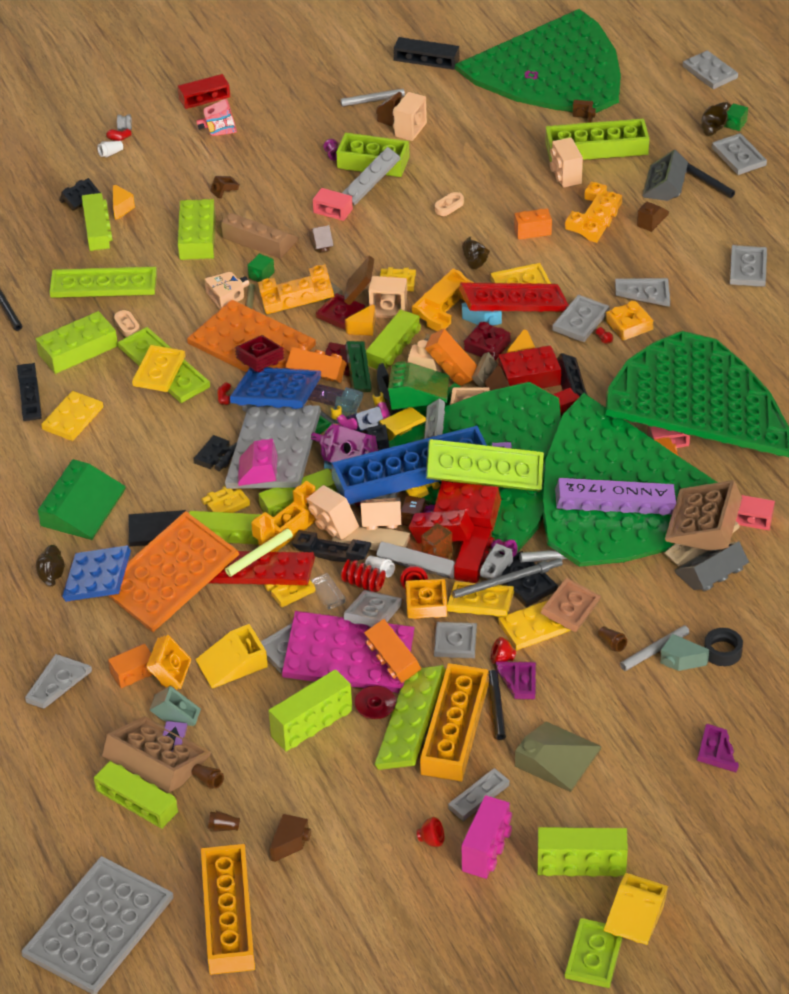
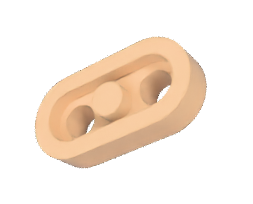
M458 192L448 194L435 203V213L440 216L449 215L463 206L464 196Z
M122 310L114 315L115 324L123 336L128 337L140 331L139 324L131 312Z

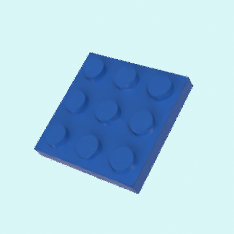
M129 546L75 553L62 596L65 602L119 594L131 553Z

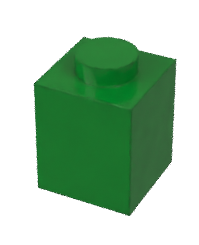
M733 103L727 111L728 118L724 127L740 131L747 122L748 107Z
M260 253L248 264L249 279L260 282L270 278L275 273L274 259Z

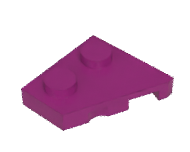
M496 662V670L514 699H535L536 662Z
M706 723L697 761L736 773L739 764L734 760V750L729 742L727 730Z

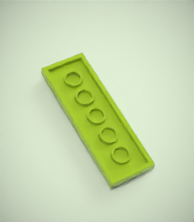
M157 268L52 270L50 298L155 295Z
M148 327L118 342V348L139 366L150 345L171 348ZM184 359L168 392L180 403H183L210 388V381Z
M430 439L428 441L426 479L541 491L544 452Z
M443 665L421 668L420 671L404 682L375 762L378 770L415 766L446 672Z

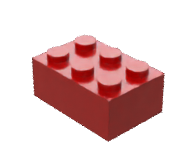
M551 345L498 354V366H501L510 386L531 382L540 388L561 385V367Z
M442 481L433 512L466 510L474 526L490 528L493 532L501 503L499 488L496 486Z

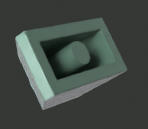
M672 634L661 649L660 663L677 671L706 666L708 664L709 649Z
M171 686L155 694L150 707V711L164 722L187 723L189 726L196 725L201 708Z

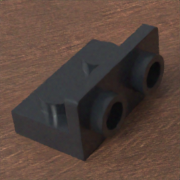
M87 178L84 181H78L71 188H65L61 192L60 201L61 203L66 201L74 211L83 206V195L101 192Z

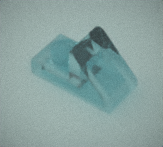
M346 387L342 397H336L334 410H337V406H341L342 415L345 417L356 414L364 396L363 392Z

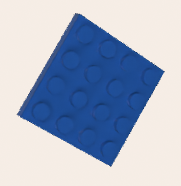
M250 367L231 394L230 402L240 406L251 404L257 407L267 405L275 408H303L321 379V371L266 367L263 371L256 372Z

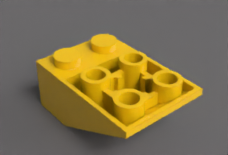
M250 624L230 631L195 659L212 689L268 667L266 650Z
M625 873L604 931L647 945L664 908L668 886Z

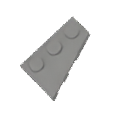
M668 278L615 279L616 296L670 307Z
M55 654L26 695V703L45 709L91 673V666Z

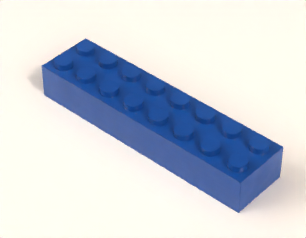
M478 426L332 462V479L339 494L345 497L349 504L442 481L426 479L428 441L430 439L485 446L487 444Z

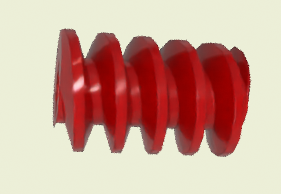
M350 559L346 561L341 572V580L343 582H349L351 585H356L359 588L362 587L364 590L372 592L380 591L386 577L385 570H382L379 574V568H375L372 572L371 565H368L365 569V563L362 562L358 567V560H354L351 564Z

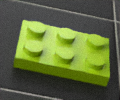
M580 918L565 972V979L610 988L623 937L605 932L604 927L606 923Z

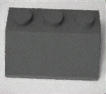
M674 149L651 164L642 196L644 198L665 201L678 197L682 192L688 161Z
M740 541L730 542L729 548L708 550L676 568L674 571L693 590L702 589V591H706L713 587V583L728 579L730 573L735 574L744 569L743 566L748 564L749 561Z

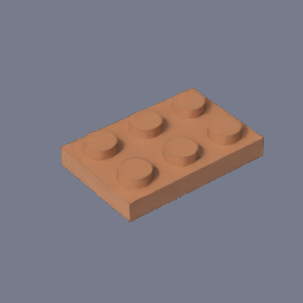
M566 578L544 605L541 614L576 633L599 603L601 596Z

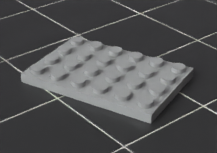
M308 405L299 409H292L291 407L275 408L273 406L248 407L225 481L226 488H291L300 486L313 442L311 437L314 436H311V434L316 431L321 413L320 405ZM273 439L278 455L276 481L238 486L240 456L254 441Z
M101 856L21 951L22 957L91 994H97L174 898L173 892Z

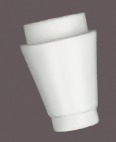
M103 141L97 146L98 153L101 157L107 158L123 150V144L121 141Z
M368 556L365 565H371L372 570L379 568V574L382 570H385L387 578L393 575L395 564L392 563V560L375 556Z

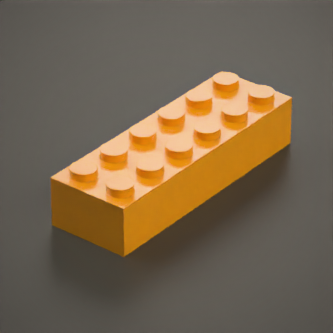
M448 663L420 758L421 775L463 781L489 685L488 669Z
M245 844L201 848L207 955L210 975L255 970Z

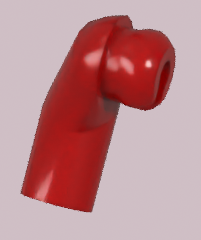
M128 128L121 132L111 129L106 133V137L113 141H122L132 135Z
M599 327L595 332L601 338L602 343L609 344L614 339L613 334L606 332L602 327Z
M225 382L217 389L218 402L221 405L230 404V396L226 395L231 389V385L228 382Z

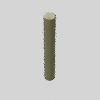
M253 284L248 286L246 306L253 309L255 285Z

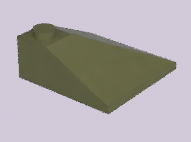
M544 722L528 734L515 750V767L571 792L601 750V746L549 722Z

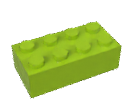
M345 132L336 152L337 168L363 172L389 147L400 156V160L385 175L402 177L410 157L409 141Z
M214 199L180 200L178 231L180 260L214 259L216 216Z
M99 311L35 338L38 355L54 374L118 347L116 330Z
M335 669L268 710L271 737L285 751H288L291 748L297 747L307 738L313 737L323 728L332 725L336 720L348 715L352 711L351 684Z
M538 827V875H566L570 877H619L625 875L628 853L627 828Z

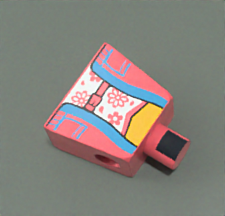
M227 99L204 108L205 118L196 120L199 130L209 128L212 136L237 132Z

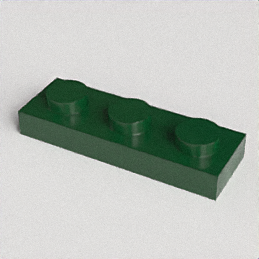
M347 341L345 347L352 393L371 392L372 387L365 342Z

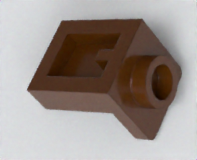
M574 100L573 117L588 118V123H591L592 118L596 116V108H593V101Z
M215 176L210 191L217 198H222L224 191L238 190L240 184L231 176Z

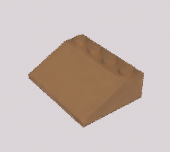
M735 480L680 489L665 540L709 551L729 548L742 501V496Z
M144 716L108 733L102 756L115 764L122 765L130 773L139 775L144 781L153 783L160 790L169 793L181 787L192 775L194 766L196 764L202 765L211 752L184 737L182 738L170 732L164 726ZM164 730L182 739V745H175L173 752L171 750L174 740L168 736H163Z

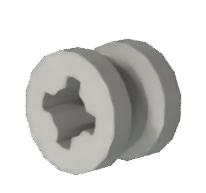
M131 114L126 116L117 115L118 131L127 128L130 131L132 130Z

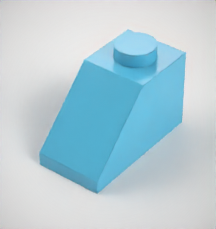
M462 303V319L477 325L479 322H487L492 326L502 324V311H470L467 304Z

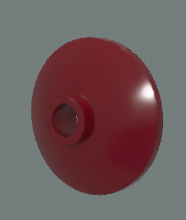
M369 686L362 689L356 695L354 703L357 712L361 716L368 719H382L394 711L396 698L392 691L385 687Z

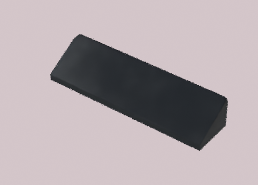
M561 353L557 360L561 367L562 390L571 388L579 397L583 393L587 395L577 359Z

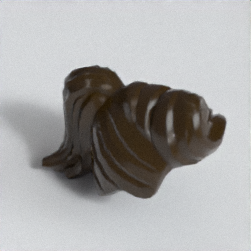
M723 102L712 105L703 113L701 127L705 135H714L725 126L728 118L726 110L731 107L730 103Z
M468 237L463 242L462 249L466 259H468L469 268L478 269L487 261L490 250L479 242L471 240V237Z
M49 545L38 556L35 566L39 578L46 585L53 587L56 584L55 580L62 576L65 562L57 546Z

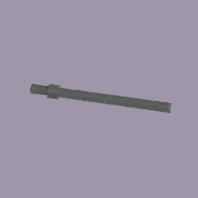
M561 558L548 562L546 560L541 561L535 566L454 590L452 595L454 598H458L536 573L543 574L549 572V569L562 566L563 562Z

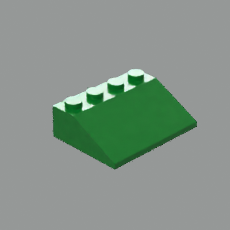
M396 362L395 365H392L388 387L391 409L430 405L438 399L447 403L449 375L413 363Z
M72 459L38 509L40 525L93 540L124 493L126 486L93 465Z

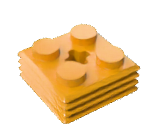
M630 301L628 304L614 307L606 312L607 317L605 321L623 341L653 330L654 320L637 301Z
M445 579L406 581L408 618H440L447 616Z
M167 634V636L164 635L157 638L147 663V670L160 681L162 686L166 688L171 686L178 690V688L181 689L191 658Z

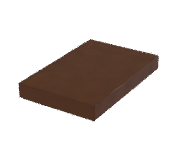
M370 255L348 279L344 302L348 305L371 282L374 258Z

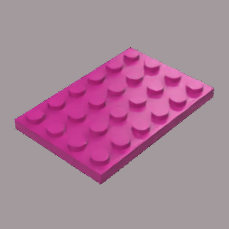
M295 611L282 677L315 682L336 669L351 684V687L382 686L392 692L400 693L404 682L401 684L397 677L395 679L391 677L387 671V668H389L387 664L382 665L376 657L378 654L376 650L371 651L365 643L368 639L364 632L371 628L369 625L353 624L348 620H344V617ZM389 624L411 652L415 627Z

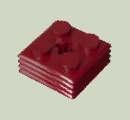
M479 322L463 341V345H465L464 351L480 357L489 352L496 361L498 354H501L510 344L511 332L489 325L487 322Z
M260 335L235 347V355H237L235 358L244 365L253 368L256 372H261L270 365H277L279 361L285 358L283 357L285 355L283 354L284 348L264 335Z

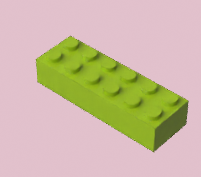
M644 119L546 126L545 143L550 162H552L550 155L552 141L572 138L583 160L649 154V135Z

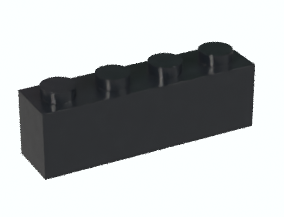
M399 37L393 48L394 61L455 70V64L460 59L459 46Z

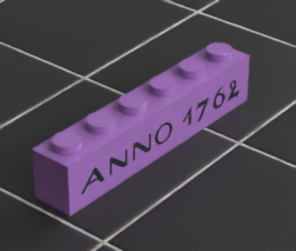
M559 478L555 488L556 506L565 510L579 509L584 511L597 510L603 512L616 511L672 515L676 505L674 484Z

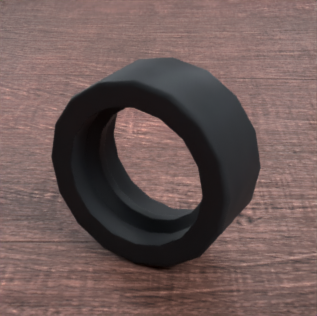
M721 627L708 632L704 642V647L709 649L708 661L717 666L724 667L737 663L742 657V637L730 628ZM716 642H727L732 644L735 649L730 652H719L711 645Z

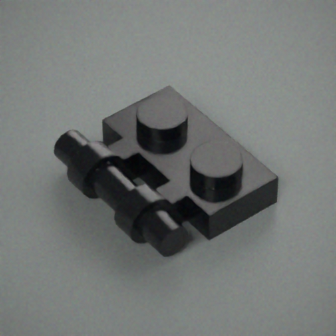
M213 435L194 457V463L208 469L215 465V469L221 471L228 466L229 460L233 458L237 442L230 446L229 440Z

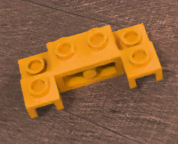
M590 182L585 190L584 199L593 201L585 214L571 211L565 221V229L579 233L589 241L597 243L605 229L610 226L612 218L616 217L618 209L622 204V195L607 191V185Z
M326 264L309 268L310 276L278 285L275 278H267L258 282L266 315L334 297Z
M453 268L412 306V313L427 321V327L435 331L446 329L451 324V315L446 312L460 299L464 300L459 289L460 283L474 282Z
M306 480L300 486H297L293 490L294 502L276 516L272 517L264 512L251 522L252 535L258 539L259 546L288 528L293 536L270 551L277 552L295 538L298 530L304 531L315 523L316 518L309 511V504L306 500L315 492L313 484Z

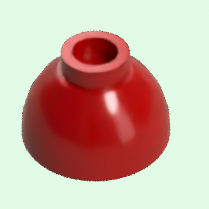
M416 565L405 568L400 577L402 587L406 590V581L428 580L426 571Z
M504 637L497 638L490 654L492 664L513 661L516 656V650L512 648L511 643Z
M436 817L427 819L421 828L417 829L418 840L420 842L424 841L432 847H441L445 839L441 821Z

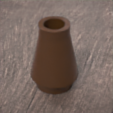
M605 626L601 627L598 631V636L602 638L612 651L621 652L627 646L628 640L625 634Z
M196 764L192 770L193 776L197 777L210 789L219 788L224 781V774L221 773L220 769Z
M217 810L216 812H210L208 829H213V832L238 831L240 818Z

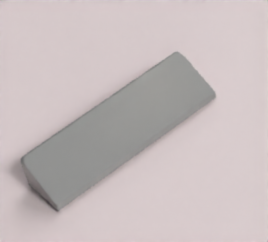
M381 542L376 555L380 558L390 559L392 563L405 567L416 565L423 568L427 573L454 579L455 563L453 560L386 542Z

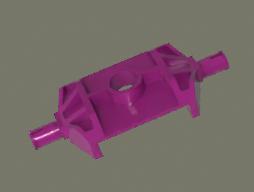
M332 424L324 435L315 432L311 434V436H314L311 437V440L320 442L322 457L328 462H336L378 451L375 435L362 433L339 424ZM345 443H349L351 446L349 453H346L343 449Z

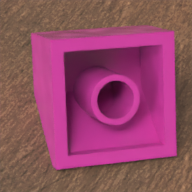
M273 439L254 441L240 456L238 486L276 481L278 455Z

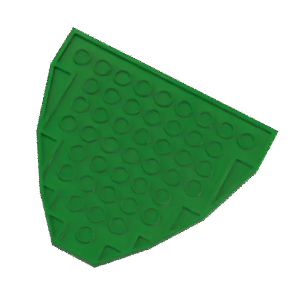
M580 9L455 64V70L474 85L516 102L573 112L574 100L593 101V108H596V113L619 103L621 72L616 49L600 24ZM528 70L532 72L537 71L538 78L535 80L532 78L526 79L525 72ZM529 73L528 77H534L535 74Z
M680 331L653 342L625 362L607 389L605 415L612 418L625 419L651 427L664 428L668 431H677L686 435H694L725 444L737 445L742 448L755 449L759 452L789 457V426L771 392L743 361L715 338Z
M531 382L483 392L444 408L443 434L478 426L487 446H492V443L511 442L512 449L544 452L541 491L498 487L501 503L492 537L495 540L500 539L502 541L514 540L517 543V553L536 533L543 520L544 463L561 420L559 398ZM426 422L411 428L412 430L401 436L398 434L393 440L389 441L390 448L424 439ZM430 486L427 488L429 494L422 498H425L426 504L435 505L440 487L433 489Z
M585 393L562 415L544 463L542 510L547 545L579 567L622 563L666 552L676 544L665 540L672 517L671 514L603 512L557 508L555 488L558 479L570 478L674 484L676 501L680 489L718 482L624 419L605 415L606 407Z

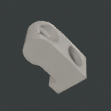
M496 543L485 559L480 576L486 579L501 576L505 568L509 567L513 562L512 549Z

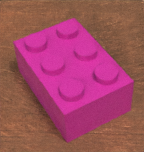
M484 796L462 843L463 872L487 879L490 871L493 872L495 870L497 855L502 854L505 845L504 840L510 837L512 826L510 825L512 812H510L509 802Z

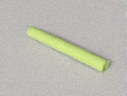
M288 528L234 562L225 568L227 575L233 576L293 536L292 532Z

